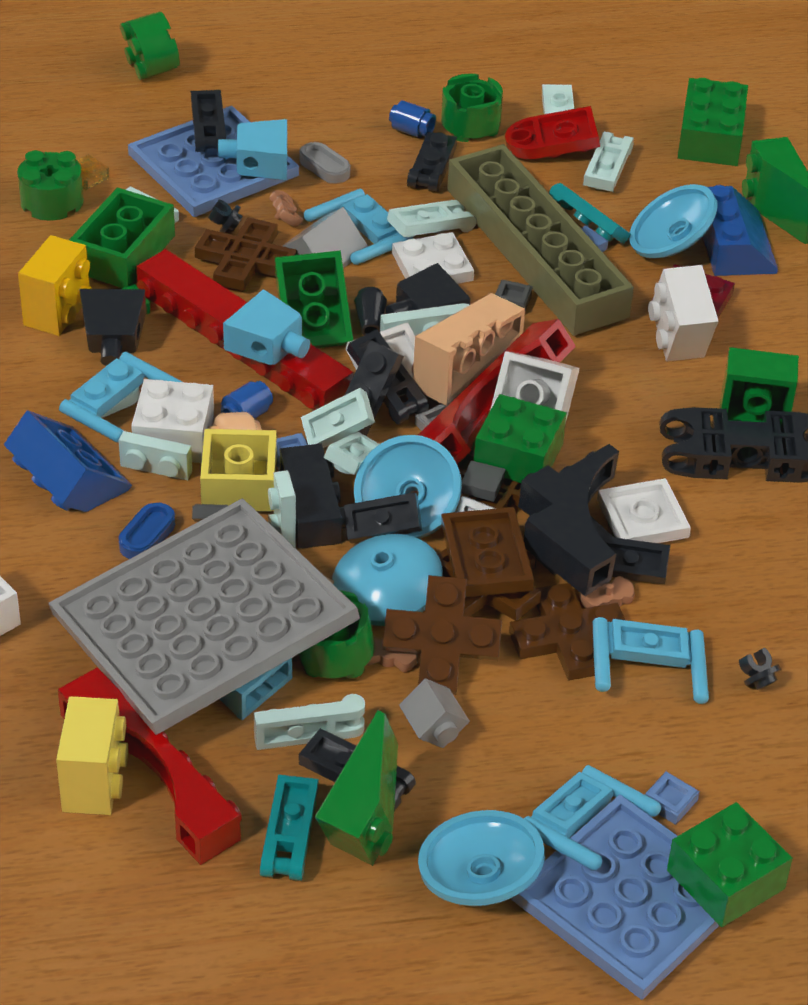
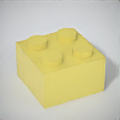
M205 429L200 476L201 504L229 506L243 498L256 511H274L270 509L268 488H274L273 472H276L277 466L276 430Z
M69 696L56 759L62 812L111 815L114 799L121 798L123 776L118 773L120 767H126L128 743L121 742L125 739L126 717L119 716L118 699Z

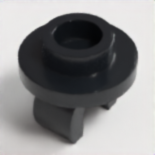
M219 199L212 208L208 218L212 222L222 225L220 232L225 233L227 229L233 232L243 216L238 213L241 209L240 206L236 205L232 210L225 201Z
M766 648L754 653L758 665L754 662L751 654L739 659L742 671L751 676L744 681L745 685L750 686L754 684L757 690L776 682L778 679L775 673L781 670L779 664L771 667L772 657Z

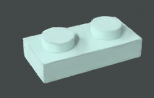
M361 388L301 417L308 445L322 443L323 448L375 423L367 392Z
M123 431L118 440L120 466L188 481L192 473L191 445Z
M357 431L330 444L324 458L334 463L333 466L338 471L355 475L365 457L379 443Z
M288 470L273 472L274 488H268L270 509L274 510V514L268 515V523L296 548V495Z

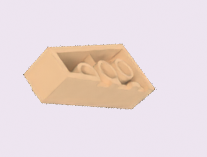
M490 293L416 335L414 362L411 371L413 373V380L423 394L447 406L523 333L525 308Z

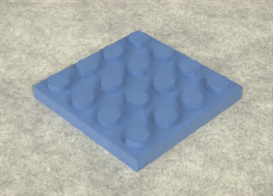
M231 105L223 108L226 139L237 140V125L250 121ZM193 120L128 144V154L193 217L211 211L219 199L230 204L299 176V165L288 155L287 180L239 175L237 173V158H218L217 148L205 149V152H195Z
M622 795L617 796L570 838L602 857V865L599 869L591 870L556 850L544 861L542 870L535 881L524 891L511 898L512 901L641 1000L719 926L667 871L672 839L677 837V835Z

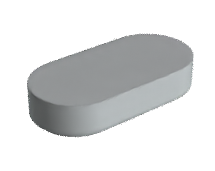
M310 142L300 148V163L328 183H342L349 179V161L325 144Z

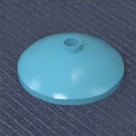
M698 184L684 185L665 192L650 202L634 220L629 237L631 246L637 254L646 258L670 257L688 249L701 239L712 225L717 212L716 197L708 187Z
M419 435L398 436L379 444L363 460L354 482L355 503L418 491L422 531L404 534L418 539L426 537L442 527L441 514L455 512L462 490L461 474L450 452L435 440Z
M386 534L369 538L351 548L338 562L332 580L334 581L333 585L338 590L351 592L358 597L359 602L363 605L365 603L368 608L371 625L385 626L386 609L425 611L428 575L443 577V569L436 551L423 540L404 534Z
M482 810L453 817L435 828L420 848L418 865L424 884L438 897L465 906H487L506 901L528 888L542 870L545 851L540 833L529 821L509 812Z

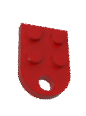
M591 106L528 117L512 124L505 133L506 147L515 157L522 159L555 158L566 153L587 152L593 148L600 147L599 135Z

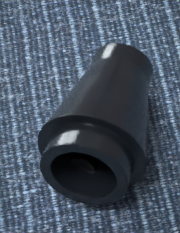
M362 288L354 299L361 325V333L366 335L377 329L380 332V318L385 312L387 299L379 288Z

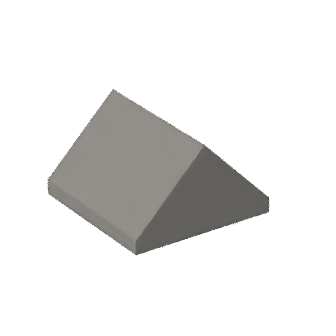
M344 207L318 219L285 243L283 247L296 249L297 255L341 250L344 268L351 263L350 256L353 252L366 248L368 245Z

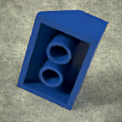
M716 185L708 187L716 197L717 212L712 225L703 235V240L714 276L777 274L778 267L759 210L733 186Z
M29 410L25 412L4 443V446L14 455L12 460L21 468L30 471L33 474L31 480L39 487L48 490L53 495L51 497L52 502L66 511L74 508L87 512L129 491L132 486L73 426Z

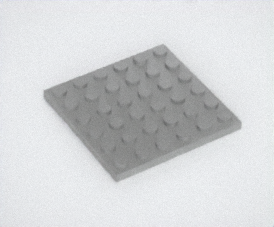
M243 498L49 602L50 609L55 618L96 666L121 691L133 709L155 735L360 619L357 607Z

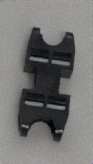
M691 407L670 410L659 421L660 433L665 438L674 440V443H676L667 446L662 452V465L665 470L672 474L691 478L728 479L729 468L765 469L766 481L808 482V434L805 433L808 430L807 413L765 411L763 422L728 421L727 409ZM710 415L713 416L712 427L710 424ZM780 419H782L783 422L782 427H780ZM672 421L684 423V426L679 428H669L666 425ZM672 456L687 457L682 462H672L669 460ZM711 460L713 465V471H710ZM781 466L783 468V475L780 473Z

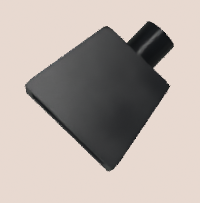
M436 263L397 284L396 303L386 306V314L461 303L470 305V297Z
M80 289L89 351L101 353L100 361L105 366L116 358L119 359L121 353L136 352L147 312L145 289Z

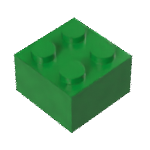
M729 347L720 398V408L727 409L728 421L763 422L765 411L792 412L798 383L799 356ZM780 419V427H782L783 422L782 419Z
M499 394L476 436L474 461L506 469L505 479L522 483V480L528 474L535 473L547 465L552 467L563 445L567 412Z
M735 802L672 839L667 871L722 928L786 888L793 858Z

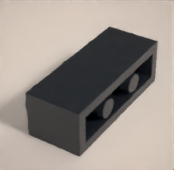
M322 443L280 448V471L288 470L296 495V542L298 549L341 544L342 529L346 528L344 506L339 507L338 505L341 502L338 481L332 482L331 478H334L333 463L324 458L325 453Z

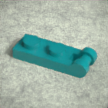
M557 183L551 187L549 194L561 207L566 210L576 209L573 216L587 226L594 222L598 225L595 232L609 242L616 238L625 244L631 233L565 185Z
M278 774L262 852L260 876L273 877L275 873L289 875L290 880H303L305 859L319 790V779ZM277 852H292L291 858L277 857Z

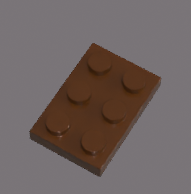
M514 507L441 514V525L453 577L467 579L465 597L533 591L534 578Z

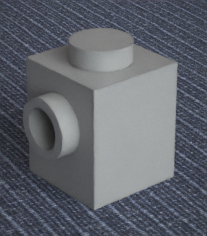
M426 678L399 704L418 738L442 748L452 742L470 722L451 690Z

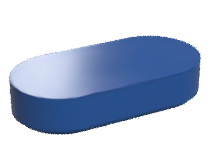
M151 503L144 506L119 534L120 553L124 557L131 559L164 541L175 528V512L172 507L164 503Z

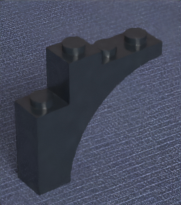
M610 444L597 451L590 452L585 458L571 466L564 467L559 473L547 465L535 473L528 474L520 485L521 491L518 507L530 516L525 523L523 539L526 550L584 596L611 581L617 554L611 550L597 532L591 520L588 507L596 492L615 477L619 451Z

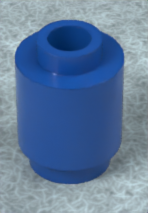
M402 100L398 105L395 104L392 107L389 121L392 122L394 130L421 138L422 136L426 137L427 132H433L436 124V115L432 114L430 109Z
M262 381L248 382L222 398L221 413L248 412L256 419L267 412L269 406L273 403L271 390Z

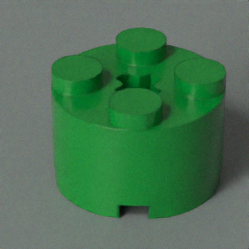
M161 11L120 24L122 36L129 46L124 48L127 61L130 65L134 64L139 80L178 68L177 66L180 64L175 38L171 39L167 31L171 27Z
M461 74L450 78L447 86L443 87L441 123L448 132L454 134L459 142H468L471 138L497 135L501 124L503 89L501 85L488 77V81L480 80L479 74Z
M33 150L26 153L25 160L19 165L17 170L21 208L24 211L25 209L31 211L32 217L47 221L67 218V212L73 209L76 212L79 211L83 205L84 198L81 166L76 160V155L71 151L43 153Z
M339 590L357 607L360 619L299 653L301 664L307 675L323 678H356L364 673L365 666L374 655L375 640L368 608L365 603L363 605L358 601V597L355 594Z

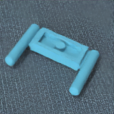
M361 188L307 209L304 212L305 220L312 222L344 207L356 228L374 243L351 254L350 260L355 265L392 251V243L413 239V237H403L387 221L388 212L368 194L365 195Z
M124 352L119 359L113 360L70 395V400L64 399L59 406V411L107 438L119 442L118 440L124 430L102 419L101 417L139 387L145 377L151 380L182 381L134 355Z
M603 617L595 618L592 621L595 687L598 691L606 692L611 687L609 655H611V659L682 668H686V665H691L693 699L697 704L708 702L709 691L704 633L701 630L687 632V628L618 619L608 622Z
M586 765L582 773L578 772L533 810L531 817L526 816L524 819L529 821L538 830L544 844L591 870H597L602 865V857L573 841L570 837L611 802L613 796L622 795L651 817H655L660 813L661 804L600 770Z

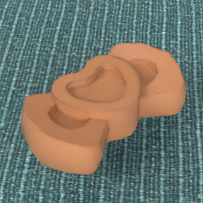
M274 191L269 198L277 211L274 217L278 220L282 219L291 226H299L303 218L295 213L297 208L293 204V199L284 191Z
M618 576L612 584L606 583L587 596L580 593L581 605L584 608L618 603L620 607L622 603L630 604L635 593L632 583L626 578Z
M374 637L375 652L367 666L379 662L384 667L396 666L404 673L416 666L418 662L417 653L383 650V640Z

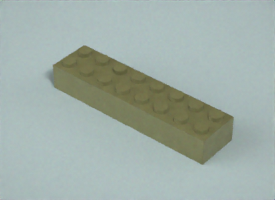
M504 144L449 160L447 190L464 206L465 211L470 212L476 218V224L530 286H533V290L573 336L630 318L634 286Z

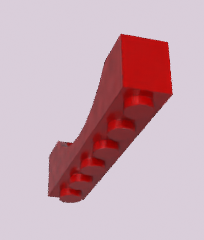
M554 319L533 323L505 351L560 363L576 346L561 321ZM505 351L418 434L419 436L435 440L444 446L457 464L471 451L473 442L490 412Z
M98 667L58 689L60 715L64 719L69 696L118 699L119 716L126 717L125 739L121 742L128 743V753L140 759L152 769L167 787L175 807L176 840L200 865L241 841L240 822L242 821V815L236 804L231 800L226 801L217 792L211 778L207 775L202 776L193 767L189 756L183 750L178 751L169 742L165 731L155 735L133 709L121 691Z

